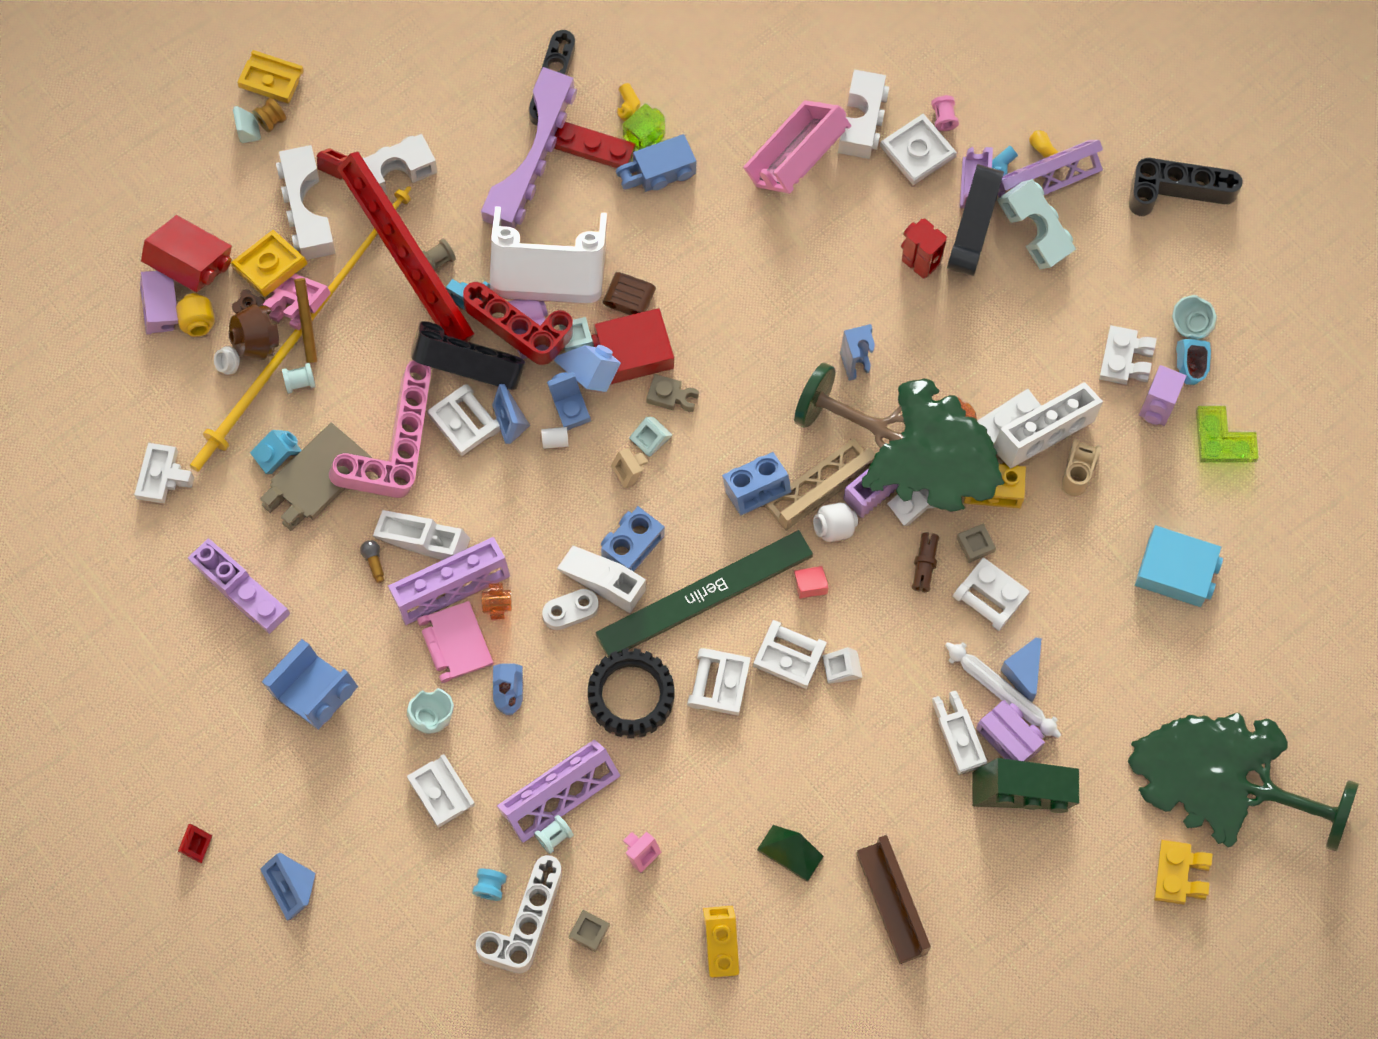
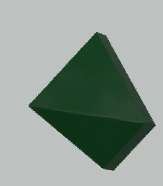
M776 825L771 827L757 849L763 855L807 882L824 857L801 833Z

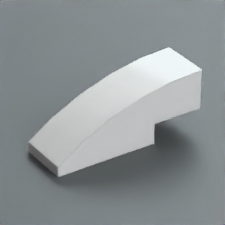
M382 510L373 534L376 539L440 560L466 550L470 541V537L463 529L439 525L429 518Z

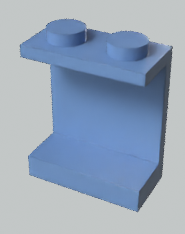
M303 639L296 644L262 681L274 698L318 730L325 722L330 720L334 712L358 688V685L345 669L341 672L318 657L310 644Z

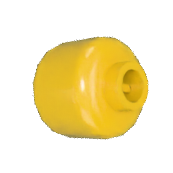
M190 293L177 303L178 324L180 330L192 337L203 336L215 324L212 304L207 297L197 293Z

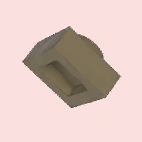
M984 523L957 535V540L969 563L994 553L996 550Z
M582 910L569 935V939L596 952L610 927V923Z

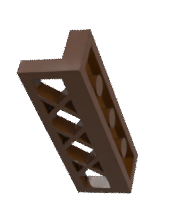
M884 835L878 838L876 844L859 849L856 854L898 962L902 964L927 955L931 945L888 836Z

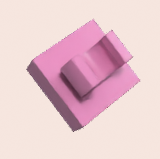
M631 832L623 840L628 845V851L626 852L632 866L640 873L661 853L655 838L647 832L640 839Z

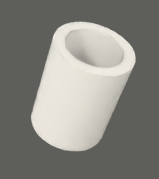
M567 427L541 429L543 449L569 447Z

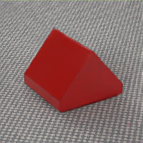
M331 148L320 151L317 154V169L342 180V176L337 168L347 156Z

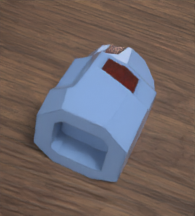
M498 664L493 666V701L497 709L505 715H513L520 708L523 701V666L518 664Z

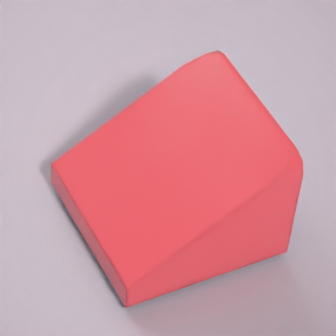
M823 566L794 570L799 599L828 594L829 588Z

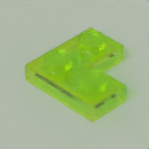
M1226 406L1197 407L1196 419L1200 462H1257L1259 456L1256 432H1228Z

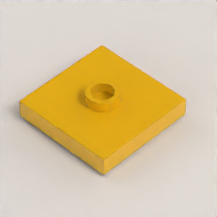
M274 230L270 231L231 262L232 268L263 297L269 295L308 264L305 257Z

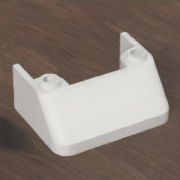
M495 207L491 239L490 289L504 299L593 303L598 301L602 295L607 213H601L600 231L580 234L576 239L575 247L520 243V235L517 230L511 227H501V207Z

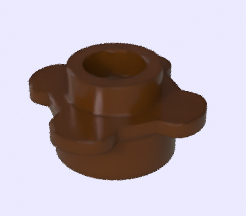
M245 289L241 291L239 300L232 304V310L234 313H238L247 308V303L263 306L265 299L262 296L257 297L250 290Z

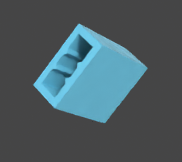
M1155 525L1150 534L1134 586L1201 607L1205 599L1211 600L1216 584L1212 583L1211 580L1214 573H1219L1223 558L1219 557L1221 546Z

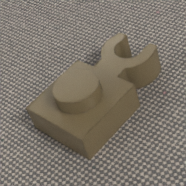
M654 374L646 403L669 410H674L675 404H680L685 411L693 412L695 404L687 402L686 399L688 397L698 399L699 391L695 388L682 390V381Z

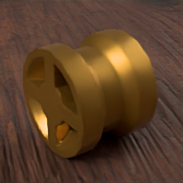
M272 98L266 100L263 107H257L252 111L258 123L268 133L274 129L275 124L283 123L287 120L282 108Z

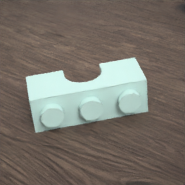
M1033 179L1021 182L997 199L1011 223L1022 221L1026 217L1031 218L1035 222L1037 235L1031 243L1026 245V248L1039 269L1054 266L1076 250L1072 243L1073 238L1071 234L1062 227L1058 220L1057 211L1048 204L1044 198L1042 187Z

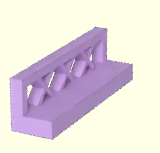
M1087 140L1004 175L998 192L999 198L1005 194L1006 190L1014 188L1023 181L1040 176L1046 178L1042 186L1044 195L1103 171L1097 152L1103 150L1100 140ZM1090 156L1093 168L1084 171L1077 167L1080 159ZM1064 166L1070 168L1064 180L1060 181L1052 177L1055 170Z
M492 537L392 583L388 587L399 608L405 625H408L421 616L434 613L509 578L510 573L506 559L496 540ZM497 568H501V570L488 575L491 571ZM472 581L469 585L462 587L465 583ZM446 593L443 597L436 599L439 595ZM419 606L417 609L407 613V610Z
M594 739L498 804L497 807L501 814L510 822L518 838L524 843L533 837L537 830L541 831L554 822L555 816L559 815L562 817L621 775L606 749ZM605 762L610 772L601 779L593 778L595 768ZM576 781L584 782L582 791L576 796L568 794L571 784ZM552 797L559 798L557 809L552 812L544 811L546 801ZM527 814L535 815L533 825L523 831L517 821Z

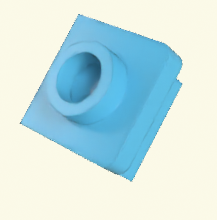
M271 430L250 454L266 474H272L290 455H297L302 450L297 445V438L291 432Z

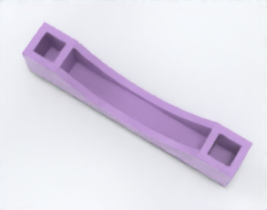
M545 67L542 68L533 89L534 102L538 112L537 133L533 146L526 159L515 172L502 182L491 187L481 210L484 222L493 225L495 207H501V227L515 229L517 224H522L526 214V209H524L526 201H531L536 191L535 180L537 176H542L547 163L544 160L546 154L553 151L557 140L555 133L565 123L567 113H565L568 104L572 105L575 100L577 89L574 88L573 77Z

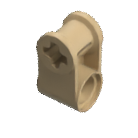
M1074 438L1067 459L1068 464L1062 479V487L1067 494L1079 496L1085 492L1095 470L1102 446L1092 447L1080 443L1079 439ZM1071 476H1078L1082 481L1076 482Z

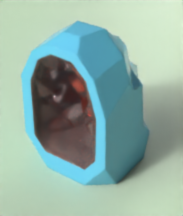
M1194 339L1177 341V368L1179 373L1187 375L1184 381L1186 385H1195L1205 379L1210 371V342Z

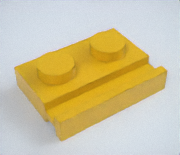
M252 50L251 57L247 60L237 83L239 88L289 104L304 70L301 65Z

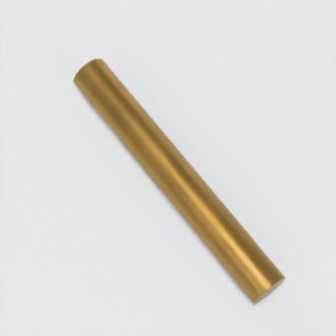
M298 278L294 282L306 363H314L318 360L306 279Z

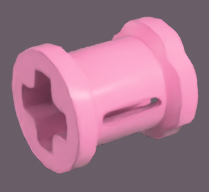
M945 95L931 101L932 109L935 110L936 115L934 123L938 131L955 129L959 125V120L955 117L954 97Z

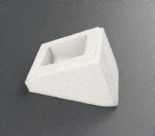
M847 647L822 655L829 684L862 678L856 650Z

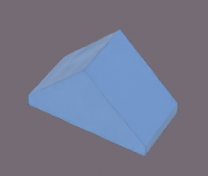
M1042 638L1033 639L1005 660L1001 668L1002 673L1017 691L1031 702L1034 701L1037 694Z

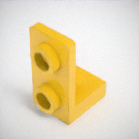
M733 906L703 908L709 976L713 978L739 975L736 917Z

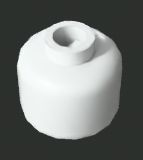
M842 502L822 506L813 518V526L817 536L822 537L826 542H835L852 537L855 527L858 525L856 512Z

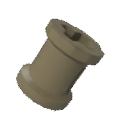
M444 238L439 240V244L430 250L422 251L435 272L436 268L444 263L456 260L452 248Z

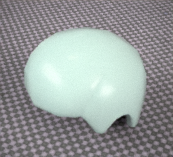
M1191 295L1181 298L1174 306L1172 314L1174 326L1182 336L1194 340L1208 337L1215 329L1217 315L1210 302L1197 295Z
M439 688L429 693L424 690L420 691L408 704L407 717L411 726L426 734L438 733L450 723L454 704L452 698Z

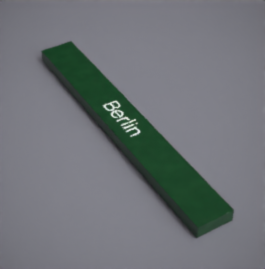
M798 530L597 631L596 637L607 657H610V653L614 651L620 653L622 649H631L812 558L813 553Z

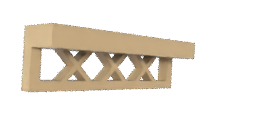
M853 438L791 483V493L795 491V495H784L765 504V506L787 531L869 469L875 458V453L871 448L864 451ZM853 449L858 456L848 464H843V455ZM826 467L838 469L837 472L826 480H820L821 471ZM803 484L816 485L815 488L804 496H798L799 487ZM781 500L794 501L793 504L782 512L775 506Z

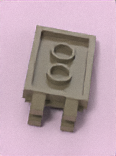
M331 422L271 479L272 483L270 486L272 488L260 498L263 502L262 506L271 513L286 499L293 506H290L285 511L281 519L283 520L282 524L292 531L305 517H310L314 520L346 489L334 485L329 478V470L338 455L347 453L368 458L372 457ZM344 466L337 467L341 474H350L348 468Z

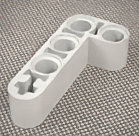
M546 855L536 861L510 937L487 931L477 938L476 950L482 962L518 974L525 973L530 969L561 882L562 871L557 858ZM548 867H552L553 873L548 875L547 886L543 885V871H546ZM536 894H542L547 898L542 906H534L530 903V900ZM531 922L537 926V929L533 934L525 935L520 931L523 924ZM491 941L498 945L497 951L493 954H485L482 951V947L486 942ZM516 951H523L527 954V958L523 963L517 964L511 961V955Z

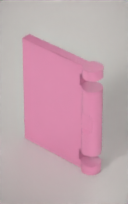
M469 601L430 615L421 616L417 619L419 626L426 625L429 622L432 624V627L423 629L422 634L436 670L441 671L447 667L450 672L439 676L441 683L493 665V660Z

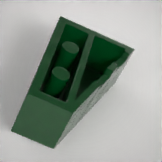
M997 758L972 772V806L1025 808L1030 810L1050 809L1054 813L1068 812L1069 808L1079 804L1078 768Z

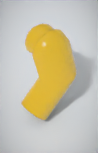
M625 83L618 89L624 103L621 108L618 107L617 115L623 121H630L636 116L641 103L631 84Z

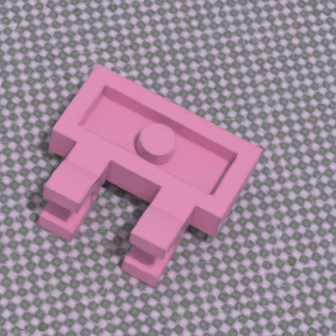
M294 274L272 291V297L268 298L263 305L271 309L270 319L279 322L285 315L292 319L289 325L300 330L301 323L294 280L305 277ZM305 278L310 312L315 313L331 293L326 285Z

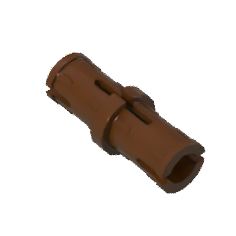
M929 532L921 534L919 555L914 560L916 571L911 587L919 592L921 581H923L922 592L924 593L930 591L932 572L937 566L935 555L940 539L937 534L932 533L930 544H928Z

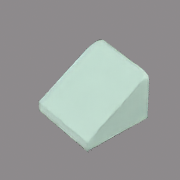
M235 106L233 114L240 142L248 143L260 140L259 125L254 115Z
M646 417L629 439L650 457L672 437V434L656 418Z

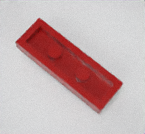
M565 122L563 127L558 128L555 133L557 140L554 149L614 168L630 163L633 152L636 149V143Z

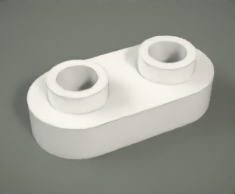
M580 589L550 600L543 607V621L548 628L561 630L589 620L598 612V598L591 590ZM586 599L589 601V604L581 606L579 601ZM559 609L562 611V614L560 616H553L552 611Z

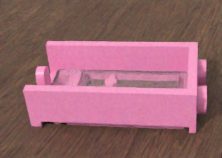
M804 100L744 165V170L756 187L790 194L794 190L792 186L799 182L798 179L805 176L846 131L845 128L849 129L851 127L846 118V112L839 105Z

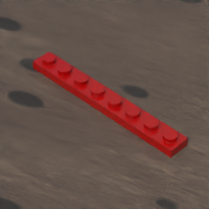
M358 151L350 153L337 168L338 172L434 323L444 329V335L468 342L475 333Z

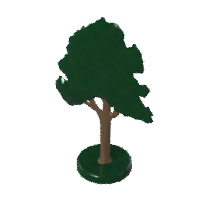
M821 363L816 368L803 389L795 410V424L803 428L809 427L816 420L822 409L825 408L868 429L875 435V442L880 447V450L875 454L867 475L862 477V486L864 488H871L872 492L884 491L883 486L899 484L896 492L905 502L912 500L913 491L927 489L929 490L927 503L930 506L953 512L965 509V506L962 504L963 496L973 497L977 501L991 499L995 495L996 487L1004 484L996 458L997 451L994 448L991 436L987 433V428L979 424L974 417L966 416V411L961 408L957 396L949 395L941 400H933L932 396L938 394L940 390L932 380L923 378L902 383L898 387V403L900 406L886 418L871 417L829 397L836 372L835 368L827 363ZM895 422H903L905 430L902 433H896L886 426ZM882 438L889 439V444L885 443Z

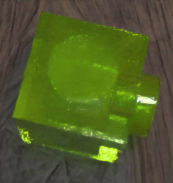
M646 103L623 123V137L627 141L636 143L638 150L659 143L665 136L664 115L657 108L652 109Z

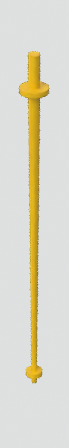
M407 186L404 191L398 189L394 193V196L397 198L393 204L395 210L401 203L408 204L411 200L408 195L411 191L410 186ZM375 228L329 285L328 289L331 294L315 313L310 312L312 321L378 235ZM295 329L217 430L206 429L203 432L207 443L191 462L190 467L193 470L199 472L217 448L223 451L227 450L229 443L224 438L302 336V329Z

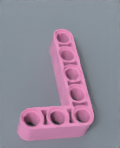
M413 360L404 371L400 384L389 461L342 453L334 459L329 470V478L334 485L395 498L404 497L409 493L416 476L431 377L429 366L419 364ZM410 373L419 374L422 380L413 379ZM406 399H414L418 406L409 405ZM402 425H410L414 432H406ZM398 451H406L410 458H401ZM344 466L348 468L350 474H341L337 467ZM374 472L378 479L371 480L365 473ZM394 478H403L406 485H398Z

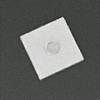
M924 113L880 142V147L912 185H915L954 159L957 155L954 148Z

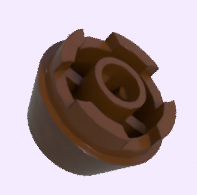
M252 304L230 318L229 340L239 356L265 360L267 356L275 355L273 347L279 346V333L277 324L271 325L268 314L272 311L268 306Z

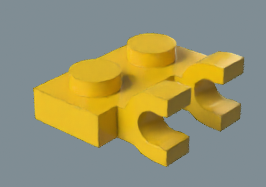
M1161 840L1154 900L1182 905L1185 904L1186 896L1206 900V896L1209 894L1210 883L1201 881L1188 882L1189 867L1209 871V867L1212 865L1213 854L1204 852L1191 853V844Z

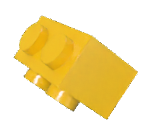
M1006 463L999 464L1004 484L996 487L993 498L977 501L973 497H964V504L1021 509L1025 495L1026 467L1016 465L1010 469Z

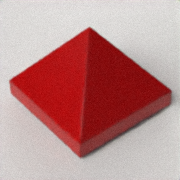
M188 824L178 852L198 863H202L213 835L192 824Z

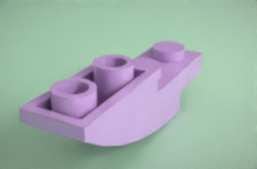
M209 538L188 557V560L233 605L269 634L290 615L289 610L252 579L242 566Z

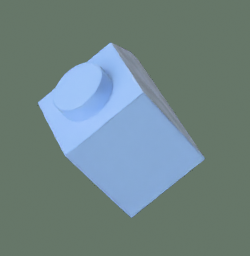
M584 345L557 355L554 359L566 372H574L576 380L586 389L607 392L621 364L612 356V350L602 345L597 347Z

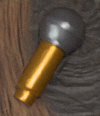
M367 540L360 547L361 555L368 561L376 583L384 582V572L379 560L380 546L376 541Z

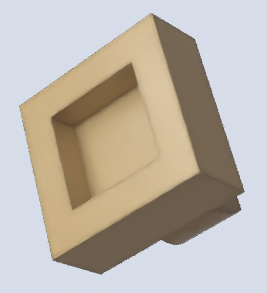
M629 448L618 452L611 467L624 488H628L636 483L644 470L642 465L647 464L648 461L643 453L633 456Z

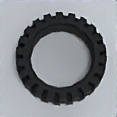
M627 648L622 649L620 653H617V651L610 653V657L607 658L605 656L600 661V664L595 666L589 679L588 703L593 717L596 718V722L600 726H604L607 732H614L619 737H622V735H626L627 738H634L636 735L643 737L648 732H655L657 727L662 726L666 718L669 717L674 703V682L666 665L662 664L661 659L658 657L654 658L652 653L648 651L642 653L641 649L634 648V651H629ZM625 667L641 668L649 672L657 681L660 689V698L655 709L646 717L636 720L621 719L612 714L605 706L602 697L603 686L607 678L616 670Z

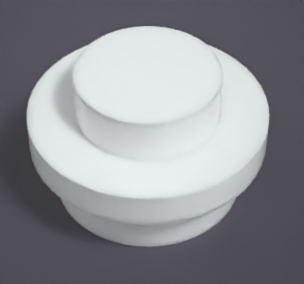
M225 346L215 353L214 365L219 372L229 375L237 371L240 358L233 347Z

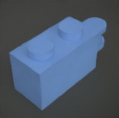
M682 134L633 152V161L618 167L615 172L622 179L621 185L623 189H630L642 184L645 192L663 189L667 184L677 180H688L696 174L697 161L685 135Z

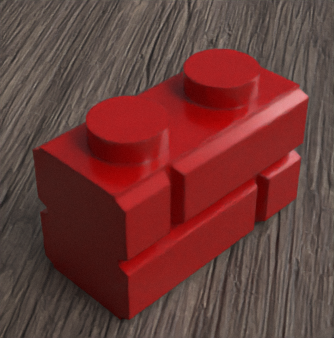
M924 218L917 224L912 222L903 233L906 239L901 244L903 249L901 261L909 268H914V272L923 279L927 278L941 264L947 236L939 229H934V225Z

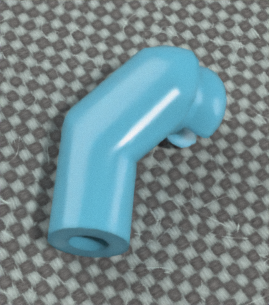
M1009 145L992 160V168L1004 171L1003 176L1006 175L1008 164L1018 154Z

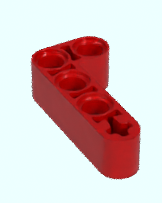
M472 282L464 288L463 300L465 311L538 365H546L552 362L572 338L573 320L566 311H554L539 325L483 283ZM497 312L504 314L502 318L492 317ZM556 325H564L566 329L559 331L554 329ZM516 329H524L527 331L526 333L521 335L514 333ZM539 345H546L549 347L547 350L539 351L536 349V347Z

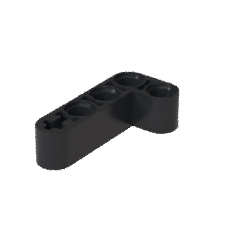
M1143 158L1138 162L1132 178L1129 208L1135 215L1146 216L1152 212L1158 194L1218 204H1231L1236 200L1243 180L1241 175L1233 170L1155 158ZM1142 173H1148L1151 177H1146ZM1169 177H1174L1178 181H1172ZM1196 181H1201L1205 185H1199ZM1139 197H1145L1148 201H1142Z
M977 164L947 269L972 276L975 275L1004 171Z
M427 321L419 323L411 352L412 360L419 364L498 387L499 384H505L507 389L510 390L517 389L525 365V361L518 356L444 335V329L441 326Z

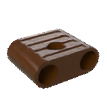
M615 272L604 297L603 304L628 315L645 312L648 309L656 287L647 281L621 272Z

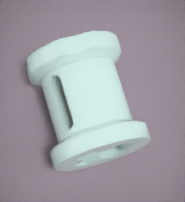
M306 363L305 367L293 370L282 369L288 394L292 393L294 389L307 386L311 388L316 387L310 363Z
M559 815L555 816L554 822L542 831L537 830L534 833L536 839L549 854L554 852L553 848L565 838H572L574 836L570 827Z

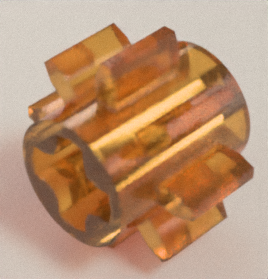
M489 583V591L481 592L482 612H490L491 620L505 619L504 613L512 611L511 590H503V583Z

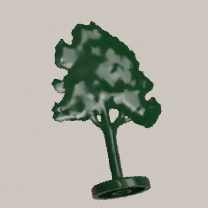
M1234 713L1224 718L1218 717L1215 721L1205 715L1199 717L1187 715L1186 718L1172 720L1169 724H1163L1160 729L1152 731L1149 735L1139 738L1137 741H1132L1131 745L1134 747V752L1129 757L1128 763L1135 774L1143 775L1150 781L1147 786L1139 787L1138 791H1140L1146 802L1165 812L1171 811L1178 802L1183 803L1185 810L1189 813L1183 820L1187 828L1200 827L1204 820H1207L1214 830L1211 836L1216 842L1232 847L1237 842V834L1248 814V807L1260 805L1263 801H1273L1330 820L1333 824L1326 848L1337 852L1359 783L1347 781L1338 807H1332L1287 792L1276 786L1270 779L1271 760H1275L1283 751L1287 750L1288 741L1277 723L1271 719L1266 718L1254 721L1255 731L1250 732L1246 727L1244 717L1240 713ZM1249 771H1255L1260 775L1264 783L1263 786L1247 781L1246 776ZM1252 794L1256 796V799H1249L1247 796Z

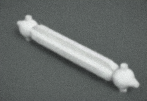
M964 642L961 645L946 643L945 646L949 651L950 659L948 661L953 664L955 661H960L965 671L1002 701L1005 700L1009 705L1011 703L1015 704L1023 713V718L1032 725L1040 726V731L1044 737L1054 736L1059 738L1061 736L1057 729L1056 722L1058 719L1053 716L1052 719H1046L1042 710L976 656L966 654L965 648L967 645Z

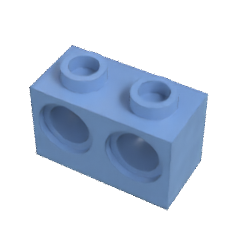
M774 452L760 456L754 461L734 468L722 475L725 492L740 516L791 493L789 474Z
M639 506L632 513L628 511L620 520V527L614 534L612 532L608 533L601 542V557L619 563L633 572L665 535V526ZM643 526L647 531L643 534H637L633 531V528ZM618 547H626L629 552L625 555H618L614 550Z

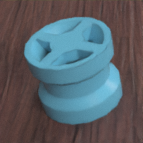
M478 869L477 877L479 880L478 884L473 887L472 894L483 899L500 901L503 895L501 887L506 883L507 875L491 869Z

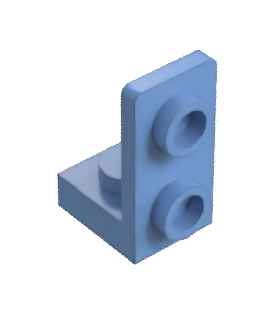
M574 372L559 373L547 382L563 427H567V430L591 422Z

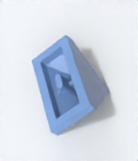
M499 384L492 406L505 444H511L530 424L505 384Z
M282 853L273 856L260 868L287 921L294 918L308 905L315 872Z

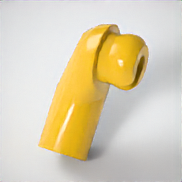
M1036 130L1030 136L1029 142L1031 146L1044 158L1059 153L1052 146L1046 132Z

